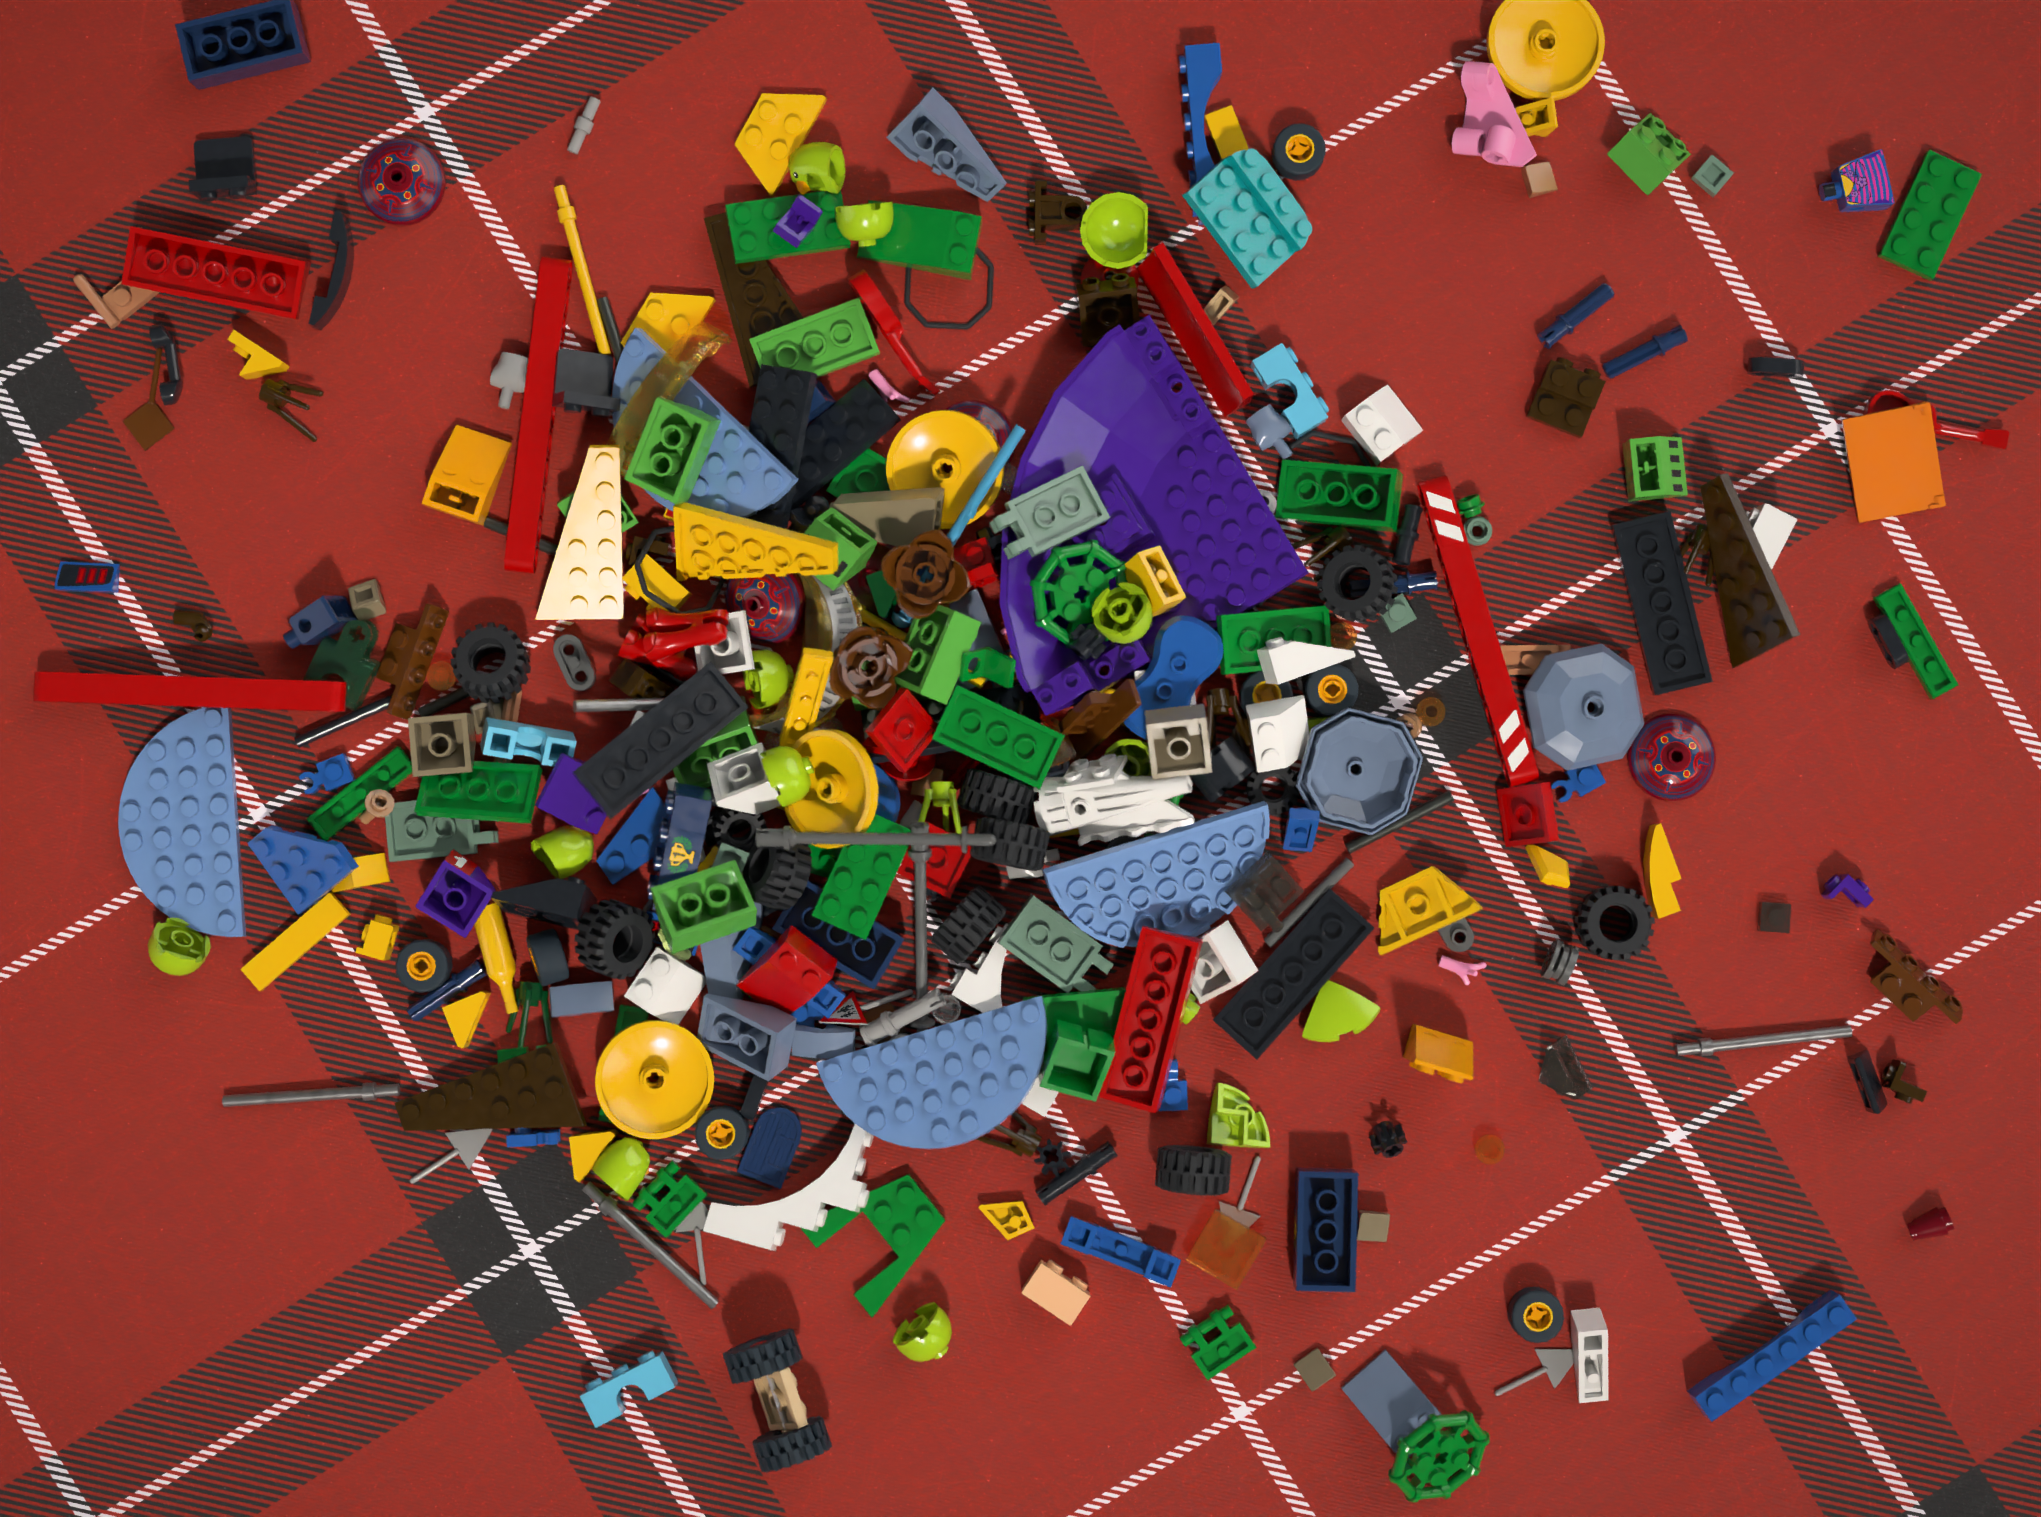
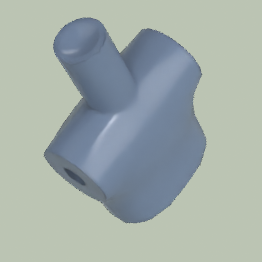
M1271 404L1260 409L1246 420L1253 440L1261 451L1274 446L1283 460L1293 454L1283 439L1292 431V428L1287 420L1275 411Z

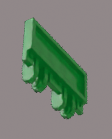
M1127 987L1041 995L1044 1000L1047 1018L1045 1049L1057 1019L1082 1026L1085 1033L1087 1028L1114 1036ZM1039 996L1023 997V1001Z

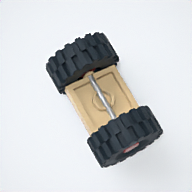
M784 1329L760 1336L723 1353L732 1384L754 1380L769 1428L773 1430L757 1437L752 1442L762 1472L778 1471L795 1464L798 1465L805 1460H810L817 1455L823 1454L824 1451H828L832 1447L823 1417L806 1418V1407L800 1400L796 1388L797 1380L789 1367L803 1358L793 1329Z

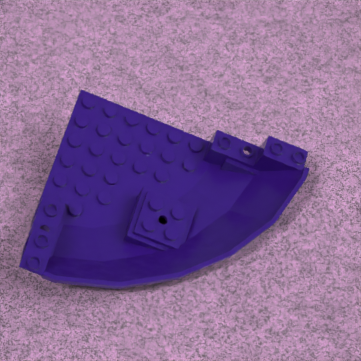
M1150 315L1125 331L1120 324L1108 331L1055 390L1020 459L1010 500L1083 466L1110 519L1107 520L1104 526L1097 525L1057 546L1060 548L1085 543L1090 539L1098 541L1101 547L1121 562H1127L1138 552L1160 545L1186 598L1169 612L1153 617L1149 630L1137 641L1127 644L1116 643L1110 640L1107 642L1103 641L1106 648L1096 660L1091 656L1087 660H1083L1072 649L1066 648L1065 644L1042 627H1037L1034 622L1036 613L1032 586H1029L1030 580L1035 578L1050 556L1052 548L1034 557H1031L1029 551L1026 550L1008 560L1003 549L1018 539L1011 526L1003 529L1000 607L1012 658L1016 660L1015 671L1017 679L1025 692L1032 691L1046 716L1078 704L1083 699V696L1089 692L1098 691L1103 693V691L1126 677L1133 679L1134 671L1147 670L1153 657L1157 633L1162 625L1171 618L1180 615L1194 617L1207 623L1216 631V615L1245 613L1309 574L1203 398L1199 395L1185 369ZM1181 383L1183 385L1182 390L1178 393L1173 392V386ZM1083 555L1067 558L1068 564L1083 563ZM1094 558L1092 565L1104 572L1110 568L1098 558ZM1058 565L1046 582L1051 584L1053 580L1058 578L1060 575L1058 573L1061 570ZM1115 577L1109 580L1110 590L1117 588ZM1079 586V591L1074 593V597L1083 601L1087 592L1083 590L1082 586ZM1044 590L1048 610L1052 608L1050 591ZM1057 615L1052 620L1063 629H1067L1069 622L1062 616ZM1092 622L1081 625L1084 628H1086L1089 624H1092ZM1109 666V673L1106 676H1102L1100 674L1101 667Z

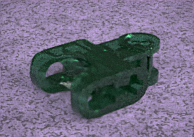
M352 620L345 625L338 641L326 636L320 643L303 680L326 681L331 674H339L347 682L346 707L352 711L360 708L381 665L379 661L370 657L379 637L376 625L368 620ZM358 629H362V634L365 635L364 639H359L360 636L356 634Z

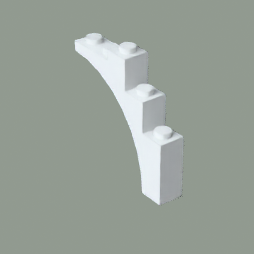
M1007 923L1003 928L997 926L989 940L994 945L989 953L983 951L975 964V967L979 969L977 974L966 968L964 973L958 971L950 984L954 988L951 995L981 1011V1013L1003 1007L1001 999V972L1007 949L996 941L1009 925ZM1037 1076L1032 1089L1021 1104L1045 1117L1059 1092L1040 1087L1039 1076Z
M855 1124L848 1142L836 1161L814 1182L786 1198L754 1206H731L711 1202L703 1231L776 1251L777 1246H781L786 1233V1230L782 1228L784 1223L818 1232L819 1226L823 1227L827 1218L828 1210L824 1209L825 1204L859 1213L861 1207H866L869 1191L866 1190V1183L856 1180L858 1175H863L866 1166V1159L863 1158L866 1147L871 1146L874 1135Z

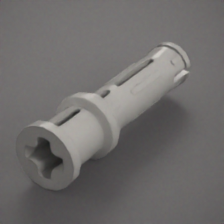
M935 988L928 994L894 1012L884 1011L878 1019L868 1023V1025H860L859 1029L863 1040L870 1047L877 1045L878 1041L888 1036L894 1037L898 1035L900 1028L946 1005L943 993L938 995L940 989Z

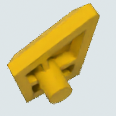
M1526 845V851L1540 882L1564 888L1570 886L1569 867L1566 860L1537 845Z
M1023 1201L979 1205V1209L1007 1240L1034 1229Z

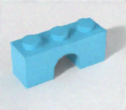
M1280 343L1254 359L1250 367L1265 390L1275 384H1285L1293 390L1295 395L1294 404L1283 410L1281 415L1291 426V433L1295 439H1298L1324 423L1328 419L1326 413L1329 412V409L1322 397L1316 398L1311 390L1314 385L1306 372L1301 373L1295 363L1298 362V359L1290 347L1285 348L1283 343Z
M486 717L480 747L483 755L512 759L513 755H524L538 759L542 765L555 766L561 753L571 757L574 756L577 741L574 733L570 731Z
M651 1350L638 1357L639 1363L628 1368L627 1364H624L611 1371L612 1377L604 1381L599 1377L584 1385L586 1390L583 1391L580 1398L595 1428L624 1413L626 1408L621 1400V1389L627 1385L640 1387L648 1401L676 1387L678 1380L663 1351L655 1354Z

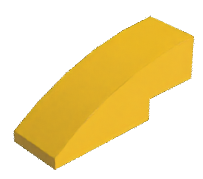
M1662 824L1650 825L1643 861L1644 884L1648 905L1653 910L1651 915L1659 919L1681 911L1671 883L1682 878Z

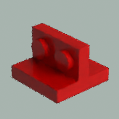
M986 537L954 549V559L964 566L969 576L970 589L967 592L1001 580V567L996 564Z
M900 688L865 730L869 736L862 745L869 753L886 755L898 771L907 772L932 741L938 725L907 688Z
M1550 782L1497 789L1505 848L1559 840Z
M929 823V833H949ZM929 845V848L932 849V857L926 861V887L950 899L971 857V846H968L967 853H963L961 846ZM907 851L897 873L915 882L914 861L908 857Z

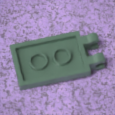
M1081 466L1006 502L1004 506L1007 512L993 518V521L989 524L994 534L1011 526L1018 540L1008 544L1003 549L1008 560L1026 550L1029 551L1031 557H1034L1110 519V516L1084 467Z
M417 800L394 803L393 811L385 817L389 862L446 857L453 849L462 855L478 853L477 844L499 842L498 831L480 832L479 820L418 816L414 811Z
M1032 894L996 941L1067 993L1073 987L1079 991L1096 990L1092 984L1082 978L1092 964L1106 974L1113 967L1110 961L1098 953L1102 948L1100 943Z

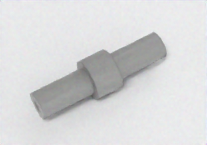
M590 96L582 116H578L574 125L576 130L567 148L569 152L578 155L586 134L590 135L594 126L592 121L600 105V100Z

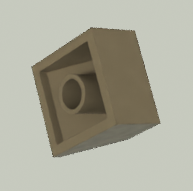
M1204 704L1144 711L1152 780L1212 773Z
M459 713L408 718L413 777L473 772L476 746L473 714Z

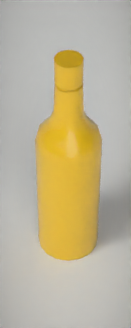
M496 903L486 905L474 926L487 974L499 986L507 1014L519 1011L512 985L516 964L501 908Z

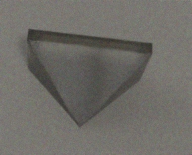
M1567 1035L1562 1036L1547 1047L1538 1082L1573 1100L1579 1099L1593 1088Z

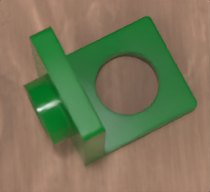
M988 646L962 654L959 680L965 682L983 676L1006 688L1013 687L1016 660ZM977 657L976 668L969 672L968 665L970 661Z

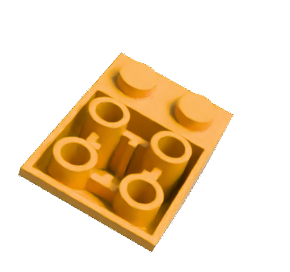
M456 425L430 477L422 504L428 508L484 526L512 443Z
M1412 1024L1403 1058L1410 1061L1408 1066L1434 1075L1435 1070H1438V1075L1462 1084L1464 1078L1468 1080L1473 1079L1472 1041Z

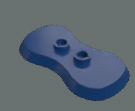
M1180 615L1171 618L1159 629L1155 639L1151 663L1144 674L1135 681L1141 705L1124 721V724L1133 733L1148 740L1144 711L1190 705L1197 687L1218 668L1223 657V642L1219 634L1211 626L1197 618Z

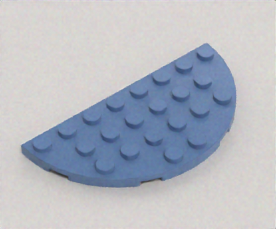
M635 328L621 353L615 372L612 398L621 399L620 411L613 412L612 416L617 442L620 445V451L628 468L657 397H661L696 408L721 420L690 499L686 503L746 518L779 501L799 479L642 328ZM644 489L658 503L673 511L675 503Z
M204 707L185 714L168 724L146 744L137 756L128 773L120 798L118 813L120 844L126 864L138 887L168 917L183 919L189 924L186 927L210 935L246 937L231 708Z
M1261 801L1194 822V824L1177 827L1165 833L1151 835L1044 868L1042 871L1046 884L1060 909L1077 927L1093 938L1121 948H1124V946L1137 947L1142 926L1197 937L1211 929L1210 925L1225 913L1227 915L1230 914L1245 897L1258 876L1264 861L1262 855L1266 839H1269L1270 817L1268 804L1265 801Z
M1042 996L823 1060L817 1062L816 1065L820 1077L836 1105L848 1118L868 1133L884 1141L910 1148L941 1149L962 1145L995 1129L997 1125L1015 1112L1032 1089L1044 1059L1047 1034L1044 1000Z

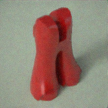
M658 607L650 609L646 613V623L649 632L643 638L646 657L650 661L655 662L691 647L719 644L727 639L729 612L725 609H713L695 613H673Z
M638 614L621 645L618 656L661 668L681 681H687L696 674L698 667L695 650L690 648L655 662L650 661L646 657L643 638L649 630L647 629L646 615Z

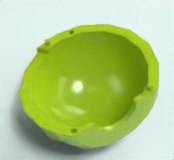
M1122 192L1105 194L1092 202L1083 215L1080 227L1082 245L1090 257L1103 266L1116 269L1133 266L1144 259L1147 255L1148 206L1146 203L1134 195Z

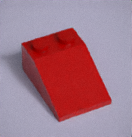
M791 925L737 982L736 986L760 1004L773 1006L790 1015L812 999L833 978L838 960Z

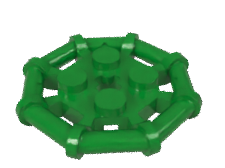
M1090 539L1085 543L1060 548L1058 546L1053 547L1050 556L1035 578L1030 580L1029 586H1032L1036 613L1034 622L1037 627H1042L1064 643L1066 648L1071 649L1070 644L1073 640L1070 636L1079 624L1092 622L1095 626L1092 607L1096 598L1105 589H1110L1109 580L1115 577L1117 587H1119V583H1128L1125 574L1126 562H1121L1101 547L1098 541ZM1083 555V563L1068 564L1067 558ZM1094 558H1098L1110 568L1104 572L1092 565ZM1058 565L1061 569L1058 573L1060 574L1058 578L1053 580L1051 584L1046 582ZM1079 586H1082L1083 590L1087 592L1083 601L1074 597V593L1079 591ZM1044 590L1050 591L1052 608L1048 610ZM1057 615L1062 616L1069 622L1066 630L1052 621Z
M1463 1410L1457 1414L1446 1415L1432 1413L1427 1416L1425 1422L1405 1438L1400 1437L1398 1440V1450L1393 1467L1388 1471L1389 1480L1403 1491L1406 1500L1416 1503L1421 1499L1441 1497L1446 1500L1473 1475L1478 1476L1481 1472L1480 1464L1485 1447L1490 1443V1435L1474 1420L1473 1414L1469 1411ZM1441 1427H1446L1448 1430L1441 1431ZM1467 1429L1470 1433L1462 1437L1460 1434ZM1469 1448H1472V1452L1469 1458L1467 1452ZM1413 1453L1411 1460L1408 1455ZM1460 1468H1462L1459 1472H1457L1454 1476H1452V1477L1447 1481V1479H1448L1451 1475H1453L1456 1471H1458ZM1414 1473L1415 1476L1409 1481L1407 1476ZM1426 1483H1431V1485H1432V1486L1424 1487Z

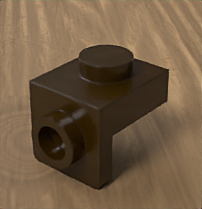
M656 535L647 553L670 558L672 546L666 543L665 537ZM635 536L633 543H628L626 559L629 560V566L633 567L647 541L646 538Z
M1893 1059L1891 1064L1888 1063L1883 1070L1882 1079L1884 1081L1882 1086L1896 1092L1894 1097L1911 1104L1913 1100L1923 1102L1927 1091L1900 1080L1906 1063Z

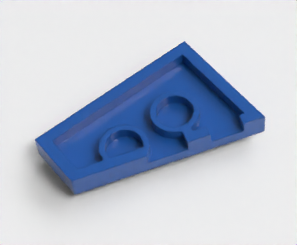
M654 787L650 789L596 860L612 885L653 859L656 846H662V842H659V829L661 819H667L668 814L665 813L664 801Z

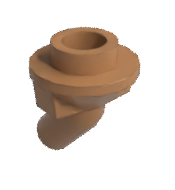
M382 789L371 791L365 798L366 810L359 816V819L362 823L368 824L375 817L384 818L388 816L394 808L392 795Z

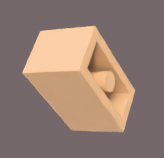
M1040 1260L1022 1287L1021 1293L1071 1326L1090 1298V1292L1086 1290L1088 1285L1076 1276L1071 1280L1062 1274L1064 1269L1054 1261L1049 1260L1046 1263Z

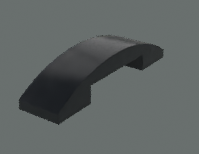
M336 210L328 239L339 247L327 298L315 296L308 323L317 330H322L340 308L347 293L353 271L354 243L348 218L342 212Z

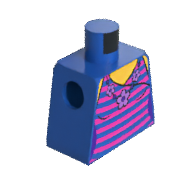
M1883 149L1838 166L1831 172L1832 182L1819 185L1821 200L1824 202L1836 199L1840 212L1882 211L1895 203Z

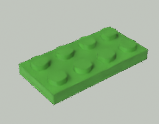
M859 298L749 339L760 368L761 364L807 371L817 374V378L880 354Z

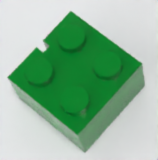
M1057 1019L1044 1051V1059L1038 1074L1039 1086L1096 1102L1115 1055L1113 1035L1087 1028L1085 1033L1082 1026Z

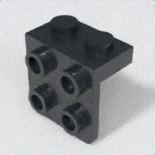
M250 137L198 140L194 143L196 179L189 180V192L200 201L206 202L216 201L222 197L243 199L247 195H257L254 147Z
M565 348L559 349L556 353L552 406L564 408V412L568 413L592 412V416L609 417V414L620 411L621 399L611 397L613 358L609 355Z

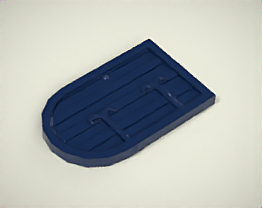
M781 1107L771 1108L764 1112L754 1125V1130L737 1172L781 1189L796 1149L800 1144L802 1127L796 1114L787 1108Z

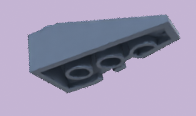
M934 88L913 107L887 136L907 158L914 162L920 160L932 167V172L938 175L943 173L956 180L959 187L986 202L992 199L1007 183L954 107Z
M754 902L757 908L756 925L753 927L759 929L764 918L763 905ZM747 929L700 944L708 994L743 1000L744 994L741 993V989L736 985L748 972L750 962L736 953L733 948Z

